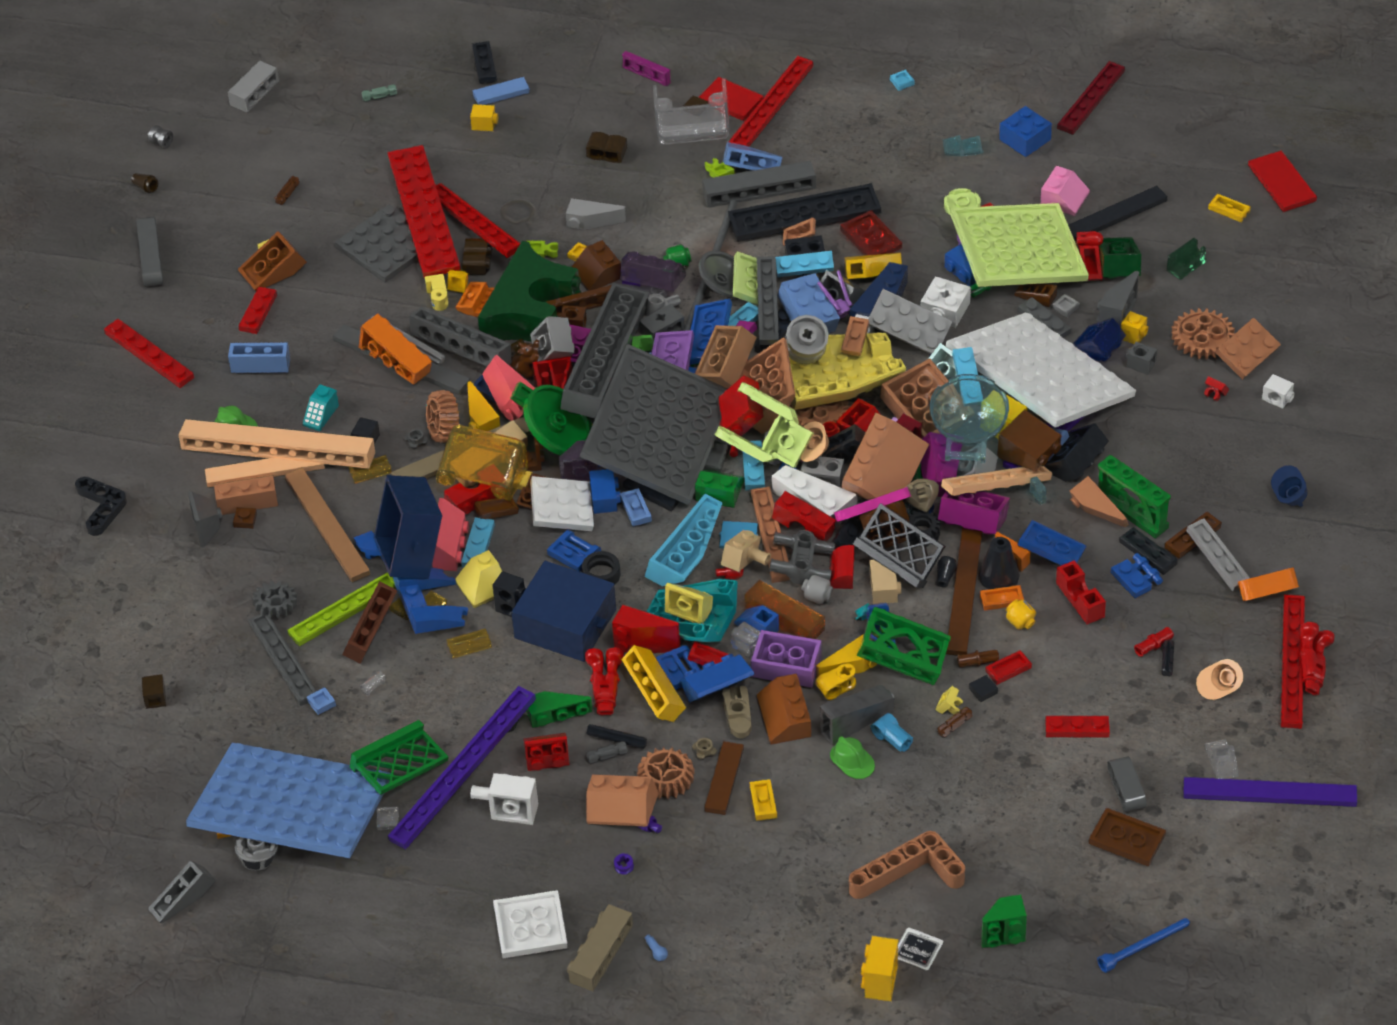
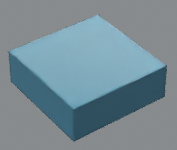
M906 70L890 75V81L898 91L914 85L915 80Z

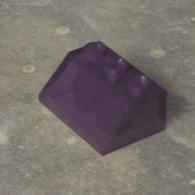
M627 252L621 260L620 280L674 292L686 277V271L682 264L676 263L674 260L658 259L656 256L640 255L638 252Z

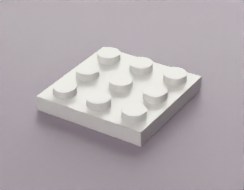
M531 477L533 526L583 531L593 530L590 482Z
M558 890L493 900L502 958L568 948Z

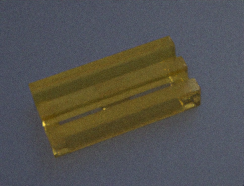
M386 455L373 458L369 469L348 466L354 484L392 472Z
M486 628L446 639L453 659L492 648Z

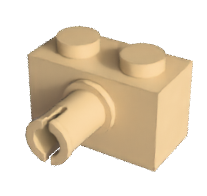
M742 530L725 543L721 565L739 572L753 560L765 566L768 565L771 554L759 550L760 536L755 535L752 531Z

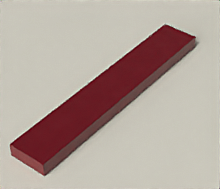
M1108 61L1057 124V129L1074 135L1125 72V66Z

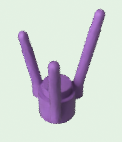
M838 270L837 275L845 298L844 301L842 298L835 301L821 282L817 284L833 304L841 319L849 314L850 307L853 304L849 300L843 277Z

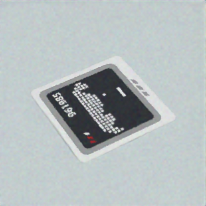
M907 928L898 944V960L929 970L943 944V940L912 928Z

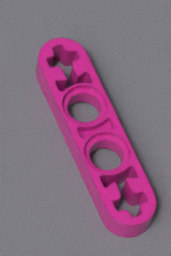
M908 487L834 512L836 521L839 522L876 509L880 503L888 505L908 498L911 495Z

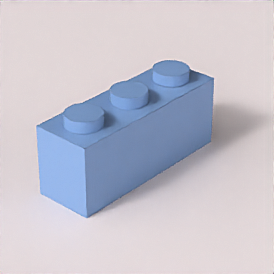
M230 343L228 358L231 373L289 372L290 353L288 343Z

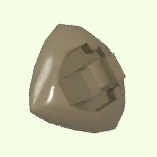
M916 479L906 486L911 496L905 498V500L915 508L927 512L936 500L939 485L934 480Z

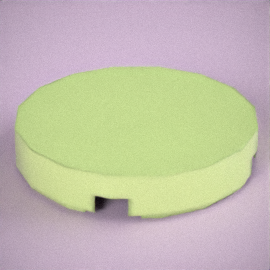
M966 188L952 190L944 198V209L949 215L951 208L981 206L979 195Z

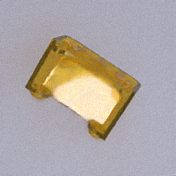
M455 425L449 434L436 474L437 483L450 486L454 484L456 477L490 485L495 497L511 501L528 469L526 446L517 438L463 425Z

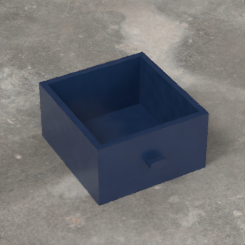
M386 475L374 540L390 577L429 579L443 515L426 477Z
M544 560L511 612L514 638L585 662V652L594 647L616 611L614 583Z

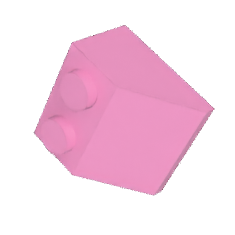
M1056 166L1041 188V204L1059 203L1063 213L1075 216L1090 190L1074 171Z

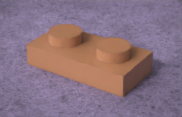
M850 316L841 348L843 354L861 356L870 324L869 319Z

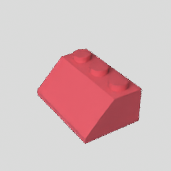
M439 498L438 506L443 516L432 566L433 568L446 571H457L458 564L461 563L463 558L461 550L466 545L465 533L469 531V521H466L465 513L444 498Z

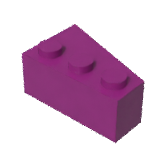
M928 432L922 439L929 444L920 462L923 479L934 480L939 485L937 496L942 497L946 492L941 487L942 479L953 478L957 475L963 439Z

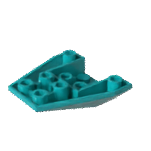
M716 579L683 585L713 596L712 610L704 623H693L665 612V589L657 591L646 612L678 622L680 637L688 641H721L736 614L737 580Z

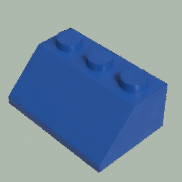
M731 653L722 657V662L718 664L712 661L703 665V670L696 672V669L684 673L685 677L680 680V683L689 703L725 687L746 680L755 675L754 671L740 654L733 656Z

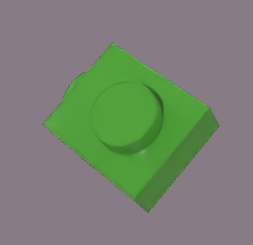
M652 335L633 336L632 346L643 351L653 349L654 340Z

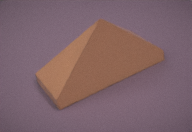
M811 218L783 230V245L785 246V239L815 235L816 219Z

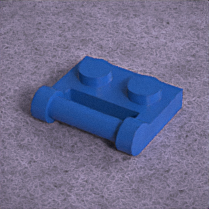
M568 529L547 549V555L580 572L583 560L589 554L601 551V547L589 544L575 536V533Z
M686 645L655 657L675 690L682 688L680 680L685 677L684 673L688 672L679 658L684 659L691 670L696 669V672L702 670L697 663L687 660L691 650Z

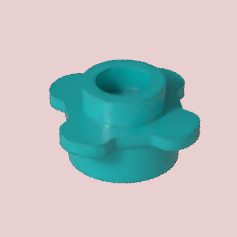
M869 603L855 610L857 615L855 620L861 617L863 621L867 618Z

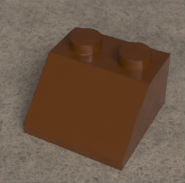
M603 240L587 246L571 266L578 269L581 283L587 291L604 287L622 279L621 262Z

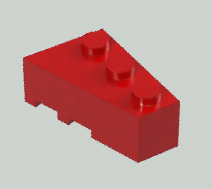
M571 356L533 362L536 387L553 385L564 389L572 372Z

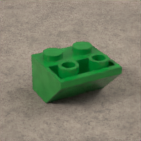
M1021 894L1000 897L982 918V948H994L999 945L1018 944L1026 941L1027 915Z

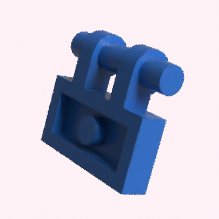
M1139 553L1134 554L1132 557L1135 561L1134 564L1127 559L1111 567V574L1134 598L1149 592L1152 588L1151 582L1154 581L1157 585L1163 582L1160 572L1156 568H1152L1149 565V561ZM1144 570L1147 574L1143 576L1139 571Z

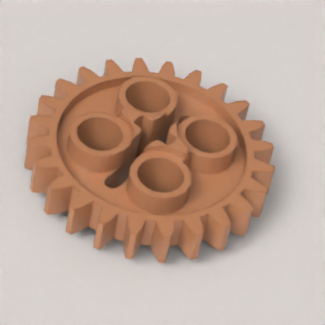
M1198 308L1197 312L1191 309L1190 314L1183 312V317L1178 316L1177 321H1174V326H1172L1171 334L1174 345H1178V350L1184 349V355L1189 352L1191 353L1190 357L1198 355V359L1201 356H1205L1208 359L1209 355L1216 358V350L1234 335L1235 328H1232V322H1228V317L1222 318V313L1216 315V310L1209 313L1207 308L1204 312Z
M843 400L797 409L795 411L799 425L804 427L810 422H820L822 425L828 421L836 423L849 409L848 401Z

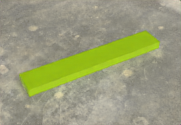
M388 572L288 629V635L300 647L364 610L379 581L396 589L393 577H390Z

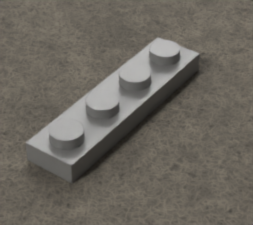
M1203 518L1187 527L1186 531L1229 588L1232 591L1239 589L1238 581L1249 579V576L1207 521Z

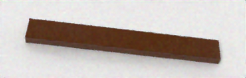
M962 527L948 633L951 639L946 651L948 655L967 654L983 533L976 529L969 530Z

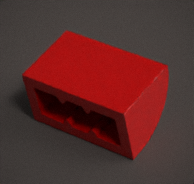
M854 545L840 546L831 553L830 586L833 589H853Z

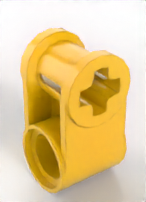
M842 664L829 672L821 674L816 679L815 684L827 700H833L839 695L855 688V668L851 664Z

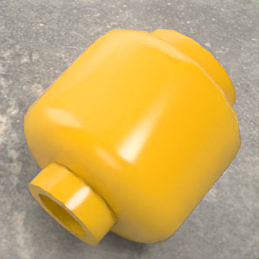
M1016 599L1006 608V619L1018 630L1023 628L1029 629L1036 622L1034 620L1036 610L1026 600Z

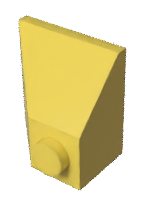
M487 550L468 561L455 578L456 584L471 605L476 608L494 599L492 585L502 570L497 560Z
M672 583L665 585V612L693 623L705 622L712 610V595Z

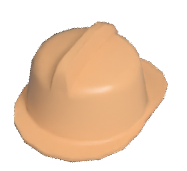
M810 422L804 426L806 429L814 432L800 458L804 462L817 459L828 448L829 439L824 426L820 422Z
M1221 660L1206 667L1199 673L1196 682L1197 689L1207 699L1215 700L1236 691L1241 686L1243 671L1234 660Z

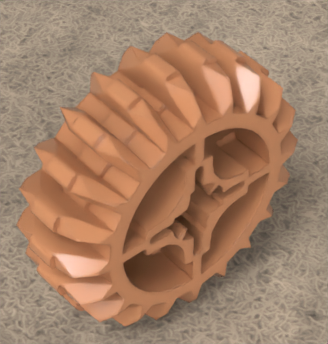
M438 390L432 392L427 400L425 414L429 434L435 442L446 443L453 441L457 436L458 427L460 426L456 398L450 391Z
M663 747L661 751L655 748L654 753L648 752L647 757H642L637 776L652 777L658 791L657 797L659 800L662 796H666L668 800L670 796L677 798L678 793L684 795L685 789H690L695 774L691 759H688L687 753L682 754L680 749L675 752L673 747L670 750H666Z

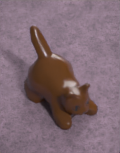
M538 339L533 344L518 342L520 349L512 357V363L509 365L525 379L533 377L534 374L533 362H537L539 358Z

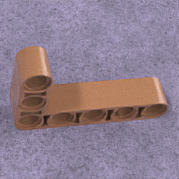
M927 831L853 871L849 876V893L856 899L865 898L926 863H929L950 888L957 889L965 883V865L939 834L934 831Z

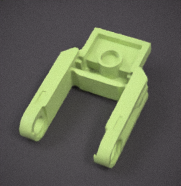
M742 382L738 391L750 396V399L779 414L778 418L775 419L762 448L722 426L718 427L715 435L761 462L768 463L779 459L796 468L814 432L799 425L794 409Z

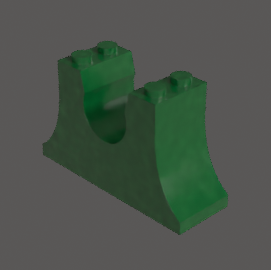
M522 240L478 315L479 331L503 341L522 339L523 341L532 342L530 334L547 316L559 317L557 316L556 307L546 301L582 293L579 286L581 278L579 277L578 269L554 263L541 257L532 249L529 242Z

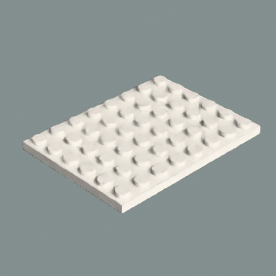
M1026 312L947 340L945 345L951 351L953 349L972 347L978 372L1054 427L1132 398L1136 393V390L1127 382L1121 380L1113 372L1104 368L1099 362L1090 358L1085 352L1076 348L1072 343L1066 341L1058 333L1052 331L1044 323H1041Z

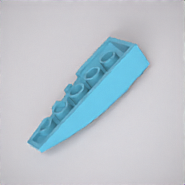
M704 494L651 557L645 577L660 586H665L667 583L684 582L703 559L722 502Z

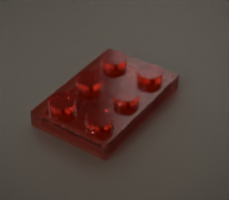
M872 210L840 224L842 233L864 256L891 254L902 249L903 243Z

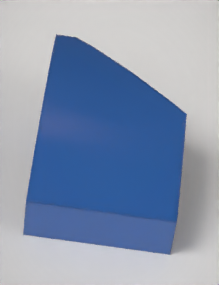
M372 531L354 537L355 545L361 552H365L366 559L381 556Z

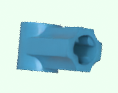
M886 713L870 726L872 733L879 740H887L900 752L908 750L913 743V737L899 726L896 718L890 713Z

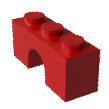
M494 464L477 473L478 487L469 489L459 482L444 490V499L462 510L466 515L475 510V502L494 499L507 493V479Z
M787 491L774 504L772 519L788 528L794 521L799 522L806 530L812 532L817 540L827 542L832 537L836 519Z
M1074 560L1057 567L1056 584L1085 623L1088 625L1104 618L1106 601L1096 588L1088 590L1085 583V573Z

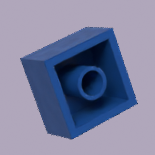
M1024 106L1000 123L999 140L1027 157L1051 140L1052 123Z

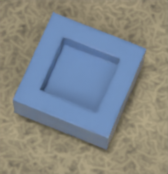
M325 687L307 696L308 703L318 715L336 706L334 698Z

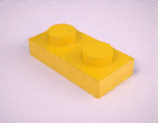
M771 780L749 782L756 821L777 818Z

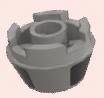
M240 837L236 840L235 852L245 868L257 871L271 865L278 846L273 843Z

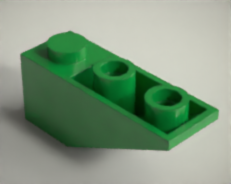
M543 691L535 694L536 700L526 710L531 726L535 728L591 713L592 701L590 696Z

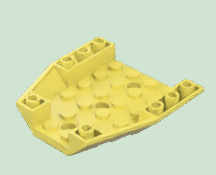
M867 333L861 356L842 353L841 348L845 334L829 335L825 353L815 363L800 364L790 359L796 395L791 402V406L794 410L852 399L858 394L870 392L873 388L881 386L888 380L906 371V366L901 358H893L891 341L886 333Z

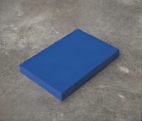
M1033 520L1017 544L1059 565H1064L1074 560L1078 563L1087 547Z

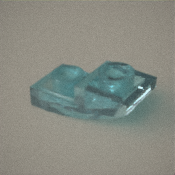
M960 135L943 139L946 155L969 156L984 153L980 135L964 140L961 139Z

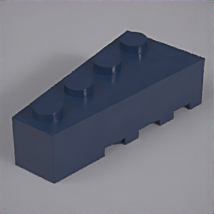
M889 262L850 308L849 319L850 316L855 317L856 314L869 317L882 289L902 297L908 283V266ZM875 329V332L884 333L880 330Z

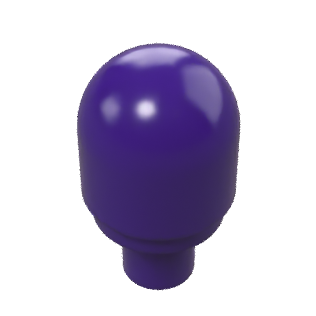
M652 815L647 827L637 826L646 832L654 831L660 833L662 830V826L657 823V819Z

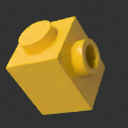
M473 104L470 116L472 130H494V125L498 124V113H495L494 105Z
M1130 311L1121 323L1120 339L1135 344L1136 341L1140 343L1143 337L1147 335L1149 329L1147 317Z

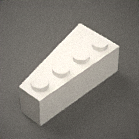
M787 465L772 475V492L780 497L787 491L836 519L834 512L857 504V494ZM842 520V521H839V522L836 521V523H835V528H836L837 526H839V525H840L842 522H844L845 520Z

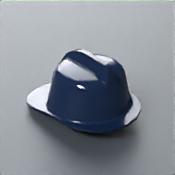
M1289 465L1279 468L1273 474L1271 486L1278 500L1289 506L1299 505L1302 507V502L1307 498L1308 491L1301 472L1296 467Z

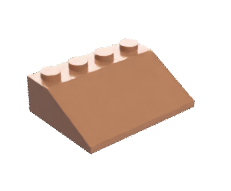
M784 337L746 362L740 378L745 375L757 381L761 392L787 406L791 404L796 395L787 341ZM763 405L764 417L753 426L761 434L768 431L779 416V414Z
M931 359L918 364L881 385L880 398L897 419L904 413L922 423L921 439L928 432L951 436L975 415L970 406L963 405L962 396Z
M875 413L843 478L842 488L866 500L905 488L911 483L929 444L894 420Z

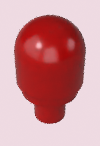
M1088 232L1083 237H1077V245L1100 246L1103 243V236L1099 232Z
M725 566L715 569L716 577L724 576L728 580L739 579L744 573V569L738 572Z

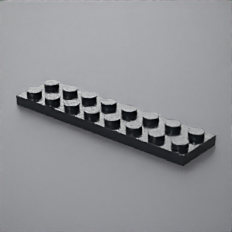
M870 183L728 211V216L738 242L783 233V230L811 218H815V226L880 214L881 205L873 185Z

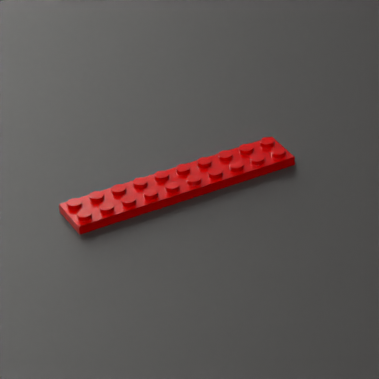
M420 145L387 152L423 277L448 274L450 270L461 271L424 146Z

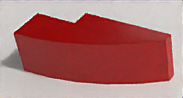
M1077 232L1076 245L1077 237H1083L1088 232ZM1077 245L1089 274L1088 281L1102 280L1099 245Z

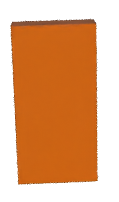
M1020 585L980 591L984 611L1007 608L1016 599L1024 600Z

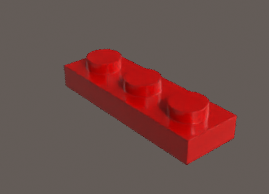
M258 287L238 325L239 331L253 334L259 332L277 297V290Z
M1045 716L1046 737L1109 738V716Z

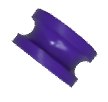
M623 853L615 857L614 867L616 872L624 875L633 870V858L629 854ZM625 861V864H627V866L622 867L621 862Z

